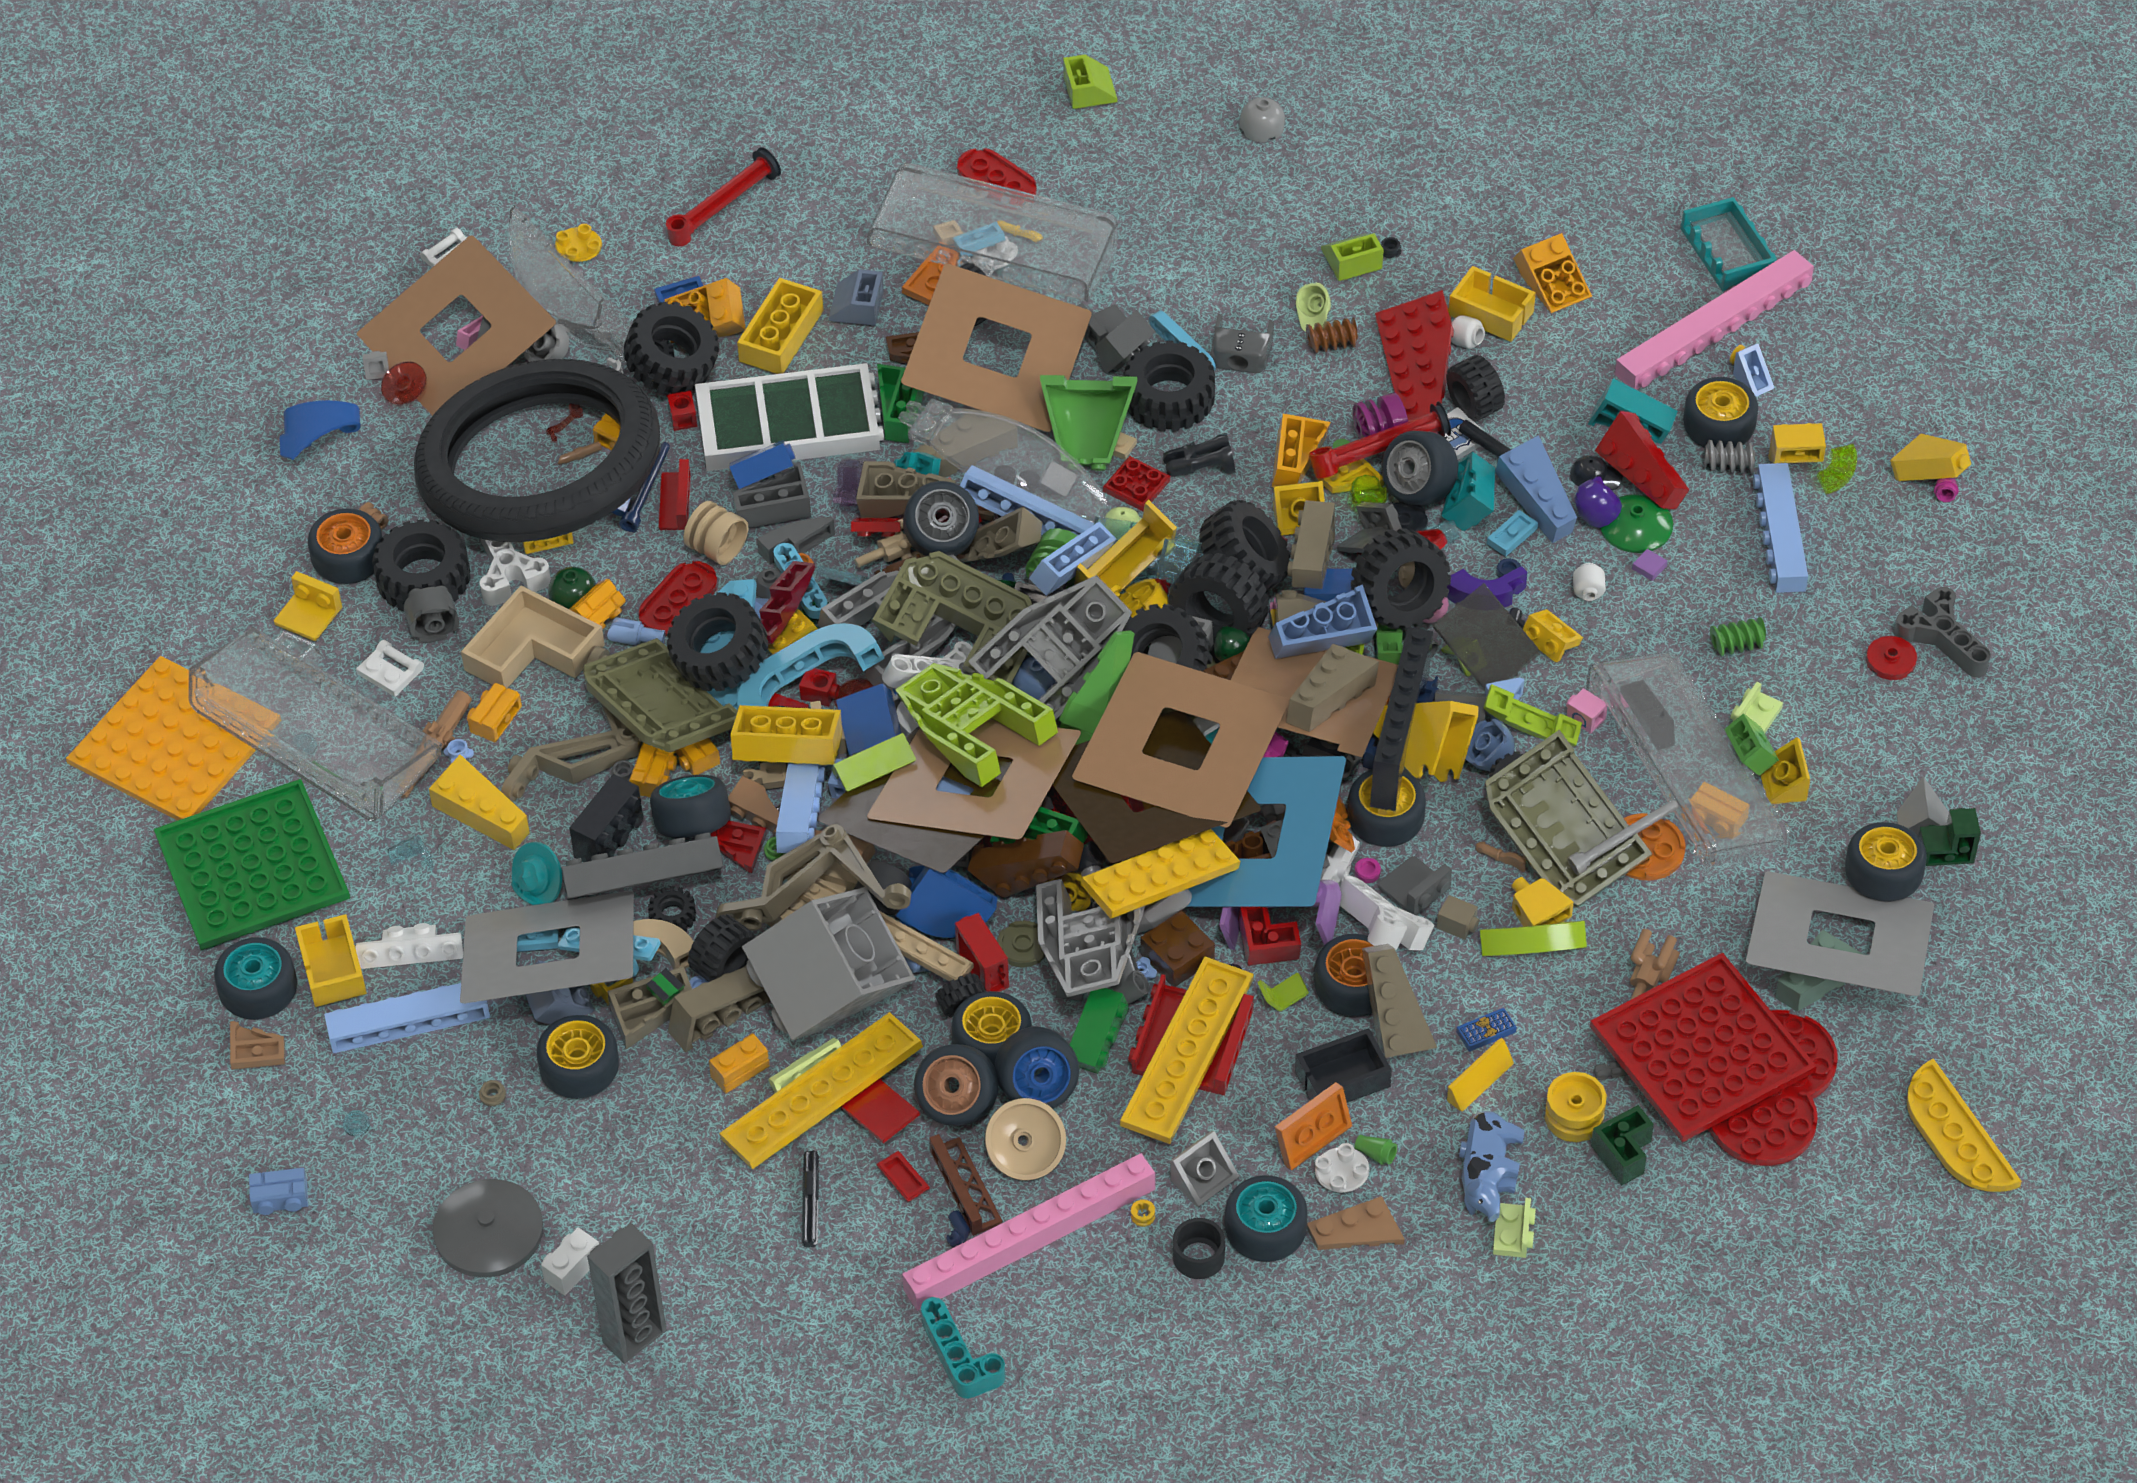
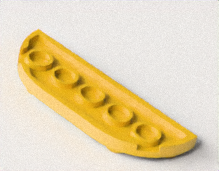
M1934 1058L1923 1064L1915 1072L1909 1085L1907 1108L1911 1120L1943 1166L1957 1180L1978 1190L2003 1192L2019 1188L2022 1181Z

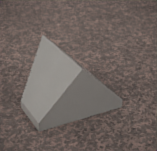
M1923 776L1897 811V823L1919 835L1920 827L1946 825L1949 811Z

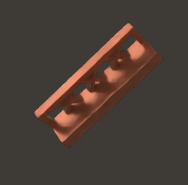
M939 1134L929 1137L930 1153L961 1214L967 1222L972 1236L1002 1224L1003 1221L961 1138L957 1137L943 1143ZM958 1147L960 1151L958 1160L952 1159L947 1150ZM958 1168L970 1171L971 1176L968 1182L962 1180ZM969 1189L981 1192L982 1196L979 1203L972 1200L968 1192ZM983 1210L991 1213L994 1219L982 1223L979 1211Z

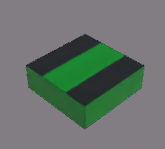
M665 968L646 984V988L665 1006L674 996H677L684 990V985Z

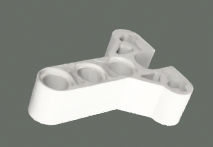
M480 539L491 561L487 575L483 576L480 580L482 599L485 604L495 606L505 603L512 596L509 584L512 580L521 581L525 588L533 592L549 586L551 577L549 565L545 559L532 558L514 550L511 542Z
M957 642L952 651L943 658L894 655L882 674V680L889 687L898 688L932 663L961 669L963 674L972 675L962 669L972 646L967 642Z
M1350 875L1344 876L1340 885L1342 892L1340 906L1368 928L1369 943L1374 946L1389 944L1395 950L1398 949L1400 943L1409 950L1424 949L1434 928V924L1431 921L1392 905L1362 880Z

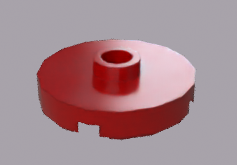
M1883 636L1874 640L1868 646L1866 663L1868 668L1876 672L1877 676L1882 679L1901 680L1907 677V674L1911 673V671L1915 670L1918 656L1912 644L1905 639L1896 636Z

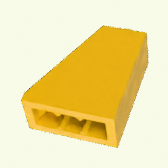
M1919 434L1890 460L1895 479L1898 481L1956 478L1971 465L1966 444L1925 434Z

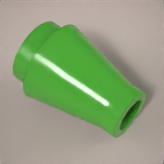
M1360 1134L1355 1142V1150L1384 1165L1385 1163L1391 1164L1395 1159L1397 1144L1392 1143L1391 1139Z

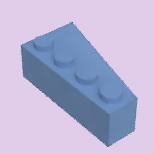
M1539 435L1499 456L1495 473L1530 517L1538 522V527L1547 538L1554 543L1572 533L1577 516Z
M1360 585L1346 594L1344 592L1328 602L1319 603L1310 610L1299 612L1275 623L1268 638L1275 659L1328 650L1332 644L1347 647L1369 643L1377 631V627L1363 585Z

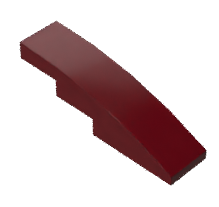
M793 561L769 588L771 597L759 610L761 622L768 635V644L774 643L796 611L816 568L815 563Z

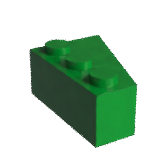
M877 364L885 440L909 443L924 391L902 384L901 380L906 368Z
M1039 807L1023 837L1034 840L1040 834L1067 830L1084 844L1088 832L1078 819ZM992 836L990 843L993 845V842L1003 841L1005 844L1015 843L1016 839Z
M1107 988L1090 991L1070 1042V1046L1077 1056L1079 1068L1098 1074L1101 1067L1104 1068L1106 1066L1110 1048L1116 1041L1118 1032L1130 1010L1123 993Z

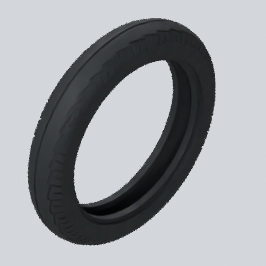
M545 359L509 366L467 385L448 399L430 418L422 431L415 451L414 473L416 485L421 497L432 513L448 526L469 536L498 542H529L558 537L595 523L596 520L598 521L609 515L630 499L642 486L653 468L659 451V419L645 391L625 374L611 367L575 359ZM555 403L584 405L609 415L621 427L619 437L612 451L596 468L582 478L549 492L517 497L491 495L470 488L454 475L459 455L477 433L494 421L525 408Z

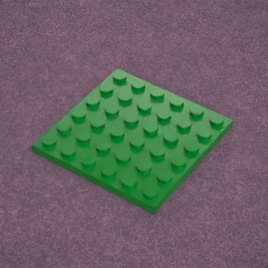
M302 779L154 828L158 844L200 950L350 899V893Z

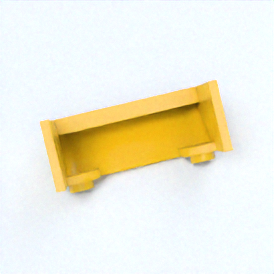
M1148 500L1144 506L1143 518L1088 569L1081 563L1077 566L1074 585L1097 575L1120 598V592L1161 554L1167 555L1174 548L1175 545L1172 542L1175 539L1177 527Z

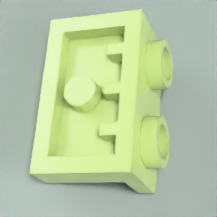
M1756 682L1752 689L1748 688L1746 690L1742 704L1735 706L1730 719L1735 721L1744 713L1761 726L1764 733H1766L1781 711L1783 702L1761 693L1762 684Z
M1525 1198V1205L1500 1203V1216L1495 1222L1493 1255L1526 1258L1527 1248H1533L1534 1232L1529 1231V1224L1534 1225L1536 1208H1530L1531 1198Z

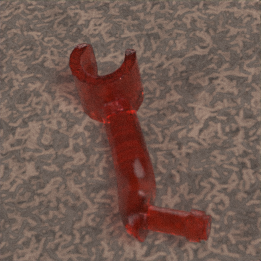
M569 404L570 414L559 424L546 429V433L551 436L552 441H557L555 433L561 432L574 419L583 417V409L580 408V405Z

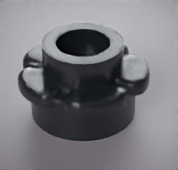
M1387 237L1382 240L1381 246L1385 258L1398 257L1401 254L1402 250L1398 239Z

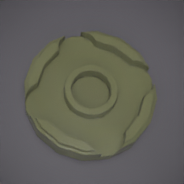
M1026 920L1014 921L1009 924V927L999 932L997 942L1008 957L1009 965L1020 968L1032 967L1046 957L1038 942V924Z

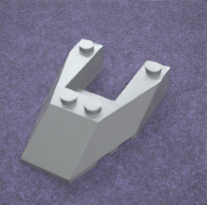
M949 555L950 557L958 560L954 555ZM899 571L879 572L822 607L818 622L819 627L842 623L860 626L872 619ZM934 614L917 646L903 639L882 652L885 659L868 668L865 677L873 686L884 683L882 674L892 656L901 654L928 657L943 644L957 625Z
M1096 575L1024 608L981 647L968 662L980 674L984 675V679H988L1023 645L1057 681L1037 699L1053 709L1056 720L1062 714L1073 691L1078 693L1086 682L1082 679L1087 672L1090 673L1099 663L1097 657L1114 632L1123 630L1132 611Z
M1062 879L1036 885L1038 942L1067 997L1118 985L1145 906L1112 919L1101 907L1072 914L1071 898Z

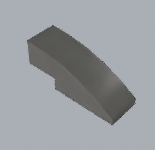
M820 517L801 520L769 531L757 538L758 554L771 565L775 562L773 551L778 544L789 543L795 547L798 553H806L835 535L834 519L832 517Z

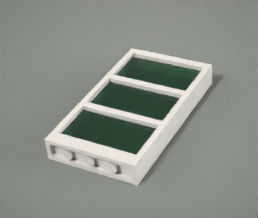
M865 363L695 384L706 471L729 469V463L781 440H784L785 445L791 444L796 456L792 461L880 450V441L884 440L883 427L877 425V423L881 422L880 409L874 407V405L878 404L877 391H872L871 388L875 387L874 373H869L868 364Z

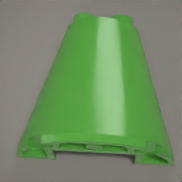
M1040 375V382L1061 463L1067 464L1068 470H1082V466H1089L1094 471H1105L1106 465H1109L1137 385V377L1113 376V381L1067 380L1064 375Z

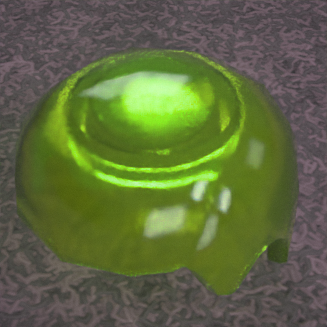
M1370 475L1359 476L1352 482L1350 500L1355 508L1362 502L1386 503L1387 490L1385 487H1381L1377 477Z

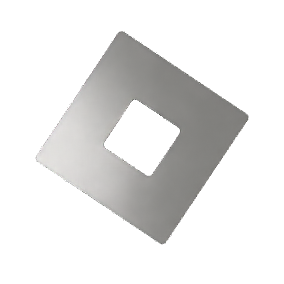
M1766 871L1746 962L1751 965L1919 996L1934 903L1912 898L1890 902L1877 901L1860 894L1853 887ZM1818 910L1875 922L1870 954L1862 955L1808 944L1807 936L1812 912Z
M618 892L467 916L465 922L460 1003L478 1002L631 978L633 976L634 892ZM574 926L580 927L579 956L577 958L521 967L516 966L517 937L519 935Z

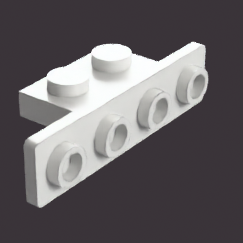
M420 923L408 928L401 926L389 927L387 930H383L381 941L357 943L356 952L361 969L462 959L463 944L461 933L437 935L436 925Z

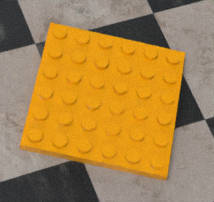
M159 656L66 757L67 764L178 821L201 813L282 721L281 716Z

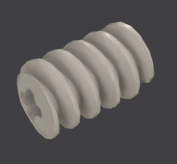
M1708 440L1705 447L1704 470L1707 464H1710L1711 471H1714L1717 464H1719L1721 472H1724L1726 466L1729 465L1731 472H1734L1736 467L1739 466L1741 473H1744L1746 467L1749 466L1750 472L1753 474L1755 450H1753L1752 443L1748 442L1746 448L1743 449L1742 442H1738L1734 448L1732 442L1728 441L1724 448L1722 441H1718L1716 447H1714L1712 440Z

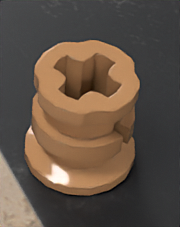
M367 502L360 507L359 510L368 513L377 521L381 531L387 526L388 516L382 514L379 509L374 508L371 502Z

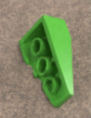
M1132 631L1114 632L1098 655L1097 660L1099 663L1090 673L1087 672L1082 678L1086 681L1078 693L1073 691L1059 719L1062 723L1092 734L1094 733L1130 662L1134 639Z

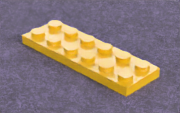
M1209 829L1082 877L1081 885L1112 919L1237 870L1241 861L1215 832Z

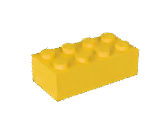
M779 277L737 342L739 362L772 373L783 374L824 311L822 291Z
M739 705L731 731L732 759L745 762L767 761L769 763L788 762L794 764L833 765L835 764L842 738L841 710Z

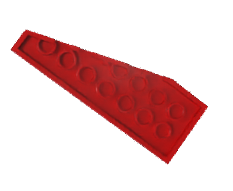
M1443 290L1375 313L1394 392L1400 397L1404 405L1408 421L1430 414V404L1435 406L1437 402L1442 404V398L1445 396L1446 374L1449 369L1447 364L1449 355H1451L1452 348L1450 344L1451 338L1454 335V328Z

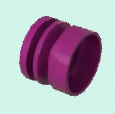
M1395 392L1377 397L1376 404L1372 399L1365 400V403H1355L1352 408L1354 426L1359 439L1408 422L1404 405Z

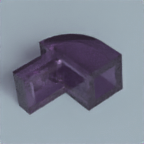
M842 458L837 466L838 485L833 492V503H839L842 506L858 505L856 497L863 464L866 460Z

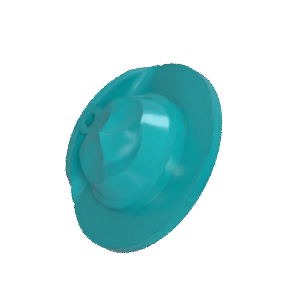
M530 842L521 846L516 852L512 863L511 886L515 893L532 905L552 903L558 897L562 887V869L559 860L547 845L540 842Z

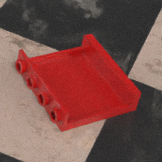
M1161 974L1159 983H1154L1152 987L1151 999L1153 1000L1151 1005L1147 1004L1143 1015V1020H1145L1144 1026L1138 1027L1136 1034L1137 1046L1136 1048L1132 1047L1129 1053L1128 1063H1132V1074L1144 1075L1187 992L1186 989L1165 985V975ZM1243 994L1239 1009L1198 1088L1199 1090L1225 1096L1254 1011V996Z

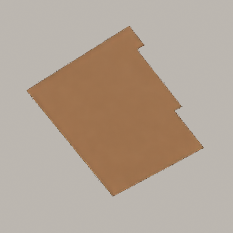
M1258 627L1252 635L1230 681L1290 700L1327 650L1275 659L1268 638L1271 630ZM1371 658L1379 661L1375 686L1371 689H1364L1362 695L1357 699L1352 698L1347 701L1343 709L1333 711L1330 718L1312 731L1308 732L1286 723L1289 703L1277 727L1340 744L1337 751L1362 757L1393 688L1398 665Z

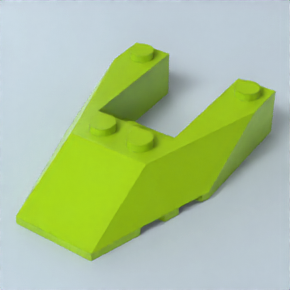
M932 663L895 689L896 694L926 737L966 778L981 787L1001 774L996 750L969 734L984 722L993 718L1038 746L1058 733L1052 708L1000 678L994 681L984 679L983 674L974 673L967 675L963 674L961 669Z

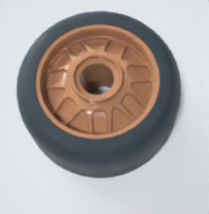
M950 1044L933 1050L919 1064L914 1079V1092L921 1109L934 1121L949 1126L968 1125L983 1118L993 1107L999 1090L996 1070L991 1060L980 1050L968 1045ZM953 1077L960 1084L959 1089L955 1093L949 1088V1082Z

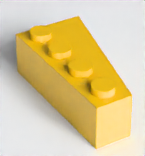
M461 755L450 764L429 788L432 807L512 850H515L530 833L527 815Z

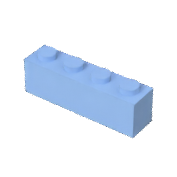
M1098 522L1044 558L1029 579L1047 596L1074 578L1077 566L1080 563L1087 569L1110 549L1116 538Z

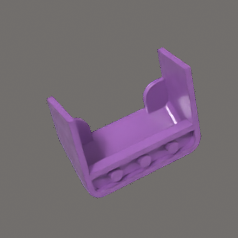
M1320 880L1316 902L1313 906H1310L1319 907L1316 926L1324 945L1333 939L1342 897L1340 887L1334 880ZM1223 907L1219 923L1228 947L1231 950H1235L1239 934L1238 918L1240 907Z

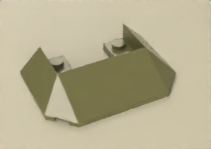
M937 551L929 553V556L918 559L913 557L905 560L872 622L890 643L897 636L917 646L934 614L977 635L978 638L962 667L963 670L974 674L979 672L968 662L970 658L1024 608L1031 606L1032 603L1028 595ZM1022 645L988 680L994 681L1000 678L1011 684L1028 653L1026 648Z

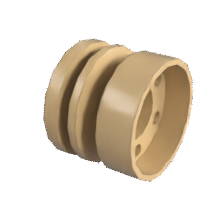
M705 501L694 510L686 524L683 536L684 544L691 549H695L700 554H705L710 560L720 565H726L743 548L749 530L748 522L733 512H727L724 507L718 506L713 501Z

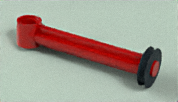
M759 147L757 151L753 152L754 162L685 215L676 214L670 216L666 220L669 242L678 247L687 245L691 241V234L694 233L695 229L766 176L770 180H775L776 176H780L781 168L774 155L767 149Z
M1437 402L1436 406L1430 404V414L1334 449L1326 446L1311 451L1309 457L1315 478L1331 477L1338 473V469L1341 466L1385 451L1391 441L1404 432L1429 431L1438 432L1444 438L1445 434L1451 436L1450 421L1443 405L1440 402Z

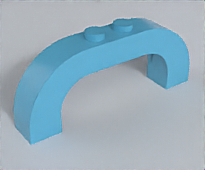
M842 623L819 628L768 657L763 663H759L760 668L756 673L752 672L749 675L750 679L745 683L742 682L737 696L738 708L739 705L768 707L771 697L777 690L831 658L840 656L853 658L861 669L865 671L885 659L870 632L858 625Z

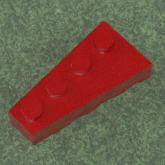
M1620 411L1594 451L1661 508L1676 510L1689 492V488L1675 468L1667 462L1664 457L1665 454L1655 445L1651 439V434L1647 429L1643 428L1636 413Z

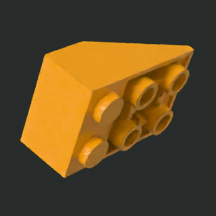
M1562 233L1521 249L1513 258L1522 278L1536 292L1535 294L1550 313L1592 297Z
M728 278L664 299L668 304L677 302L680 303V306L686 307L688 305L693 307L692 310L696 313L698 311L705 316L704 319L706 321L709 320L713 325L712 330L717 332L718 338L727 337L746 329L740 287Z

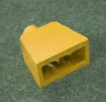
M1520 877L1513 882L1511 887L1516 893L1513 895L1512 909L1523 926L1557 924L1572 917L1574 902L1546 879L1540 878L1529 884L1524 877Z

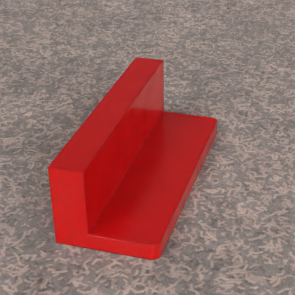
M679 459V472L661 473L659 530H685L689 520L691 481L689 459Z

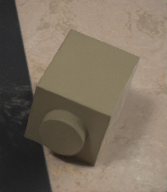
M1449 895L1438 913L1437 929L1466 940L1469 933H1474L1479 925L1480 919L1477 918L1478 907Z

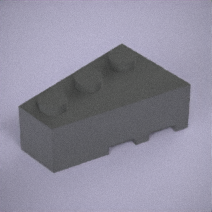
M801 462L793 464L794 468L773 474L772 478L764 482L759 480L732 493L734 512L748 522V528L811 517L810 497Z

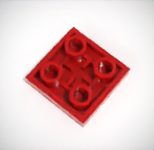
M1129 456L1105 483L1103 492L1144 512L1145 503L1148 500L1154 501L1170 482L1171 476Z

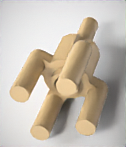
M903 519L898 520L901 521V530L904 529ZM901 531L895 532V535L892 537H886L877 541L878 549L855 558L854 561L856 566L860 568L882 557L885 562H890L899 557L904 560L909 557L913 558L917 554H920L921 557H925V555L917 550L911 553L910 548L912 545Z

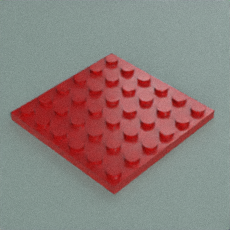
M1723 952L1590 1020V1028L1681 1142L1698 1135L1815 1073L1817 1068L1816 1064Z

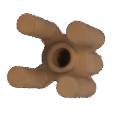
M1642 929L1631 954V961L1636 964L1630 979L1631 985L1635 986L1631 999L1656 987L1658 981L1664 983L1669 980L1680 955L1679 951L1673 949L1677 941L1674 936H1667L1659 956L1656 957L1652 955L1655 945L1649 943L1652 932L1648 929Z

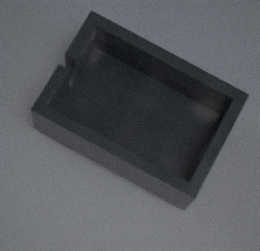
M612 774L569 827L574 858H581L582 862L592 861L591 857L594 855L607 853L608 858L614 857L617 848L627 842L629 833L633 828L639 827L643 821L644 815L639 786Z
M1370 1028L1295 1054V1074L1303 1089L1307 1090L1309 1100L1315 1098L1335 1082L1343 1087L1347 1103L1391 1087L1392 1069Z

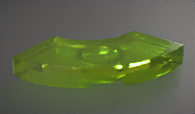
M1854 443L1831 449V464L1826 469L1817 473V478L1826 495L1843 488L1853 477L1857 465V451Z

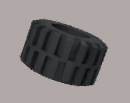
M1479 355L1471 356L1447 370L1446 383L1450 397L1455 406L1461 409L1469 419L1477 422L1503 408L1505 393L1502 382L1494 367L1484 357Z
M728 914L720 915L708 923L694 940L688 954L689 967L708 982L720 978L726 973L739 970L747 965L749 960L742 946L754 939L756 935Z

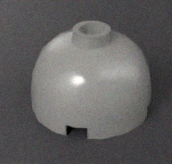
M1265 97L1254 98L1248 101L1242 108L1239 128L1244 131L1246 138L1256 142H1268L1269 138L1275 137L1277 139L1284 132L1285 114L1280 104L1275 100Z
M556 322L549 331L523 352L525 358L529 362L545 359H564L569 348L568 333L559 322Z

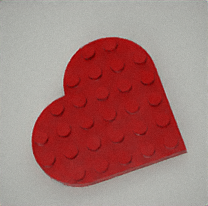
M1790 1010L1771 1011L1816 1064V1072L1708 1129L1714 1140L1726 1153L1748 1164L1759 1166L1779 1165L1797 1158L1806 1151L1813 1141L1818 1121L1817 1109L1813 1099L1821 1095L1830 1086L1835 1076L1838 1054L1834 1040L1829 1032L1811 1017L1805 1015L1804 1018L1789 1014Z

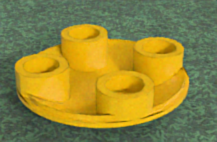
M580 224L578 227L559 231L556 234L555 248L561 257L570 261L582 262L590 260L599 254L602 248V240L596 232L591 230L590 225Z

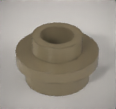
M489 1080L480 1088V1100L487 1106H497L505 1100L506 1089L500 1082ZM491 1093H497L496 1095L489 1096Z

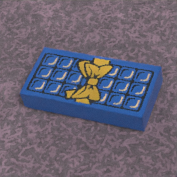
M1501 1008L1458 1026L1456 1032L1470 1052L1516 1033L1517 1027L1505 1008Z

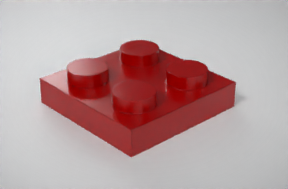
M856 517L851 521V532H857V536H872L874 532H882V536L892 537L895 535V532L902 531L901 521L898 520L903 518Z

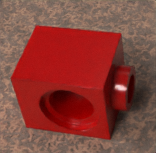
M691 391L667 395L673 430L678 431L698 427Z
M816 668L805 672L799 684L800 698L808 702L820 701L821 705L829 707L832 699H837L840 692L836 673Z

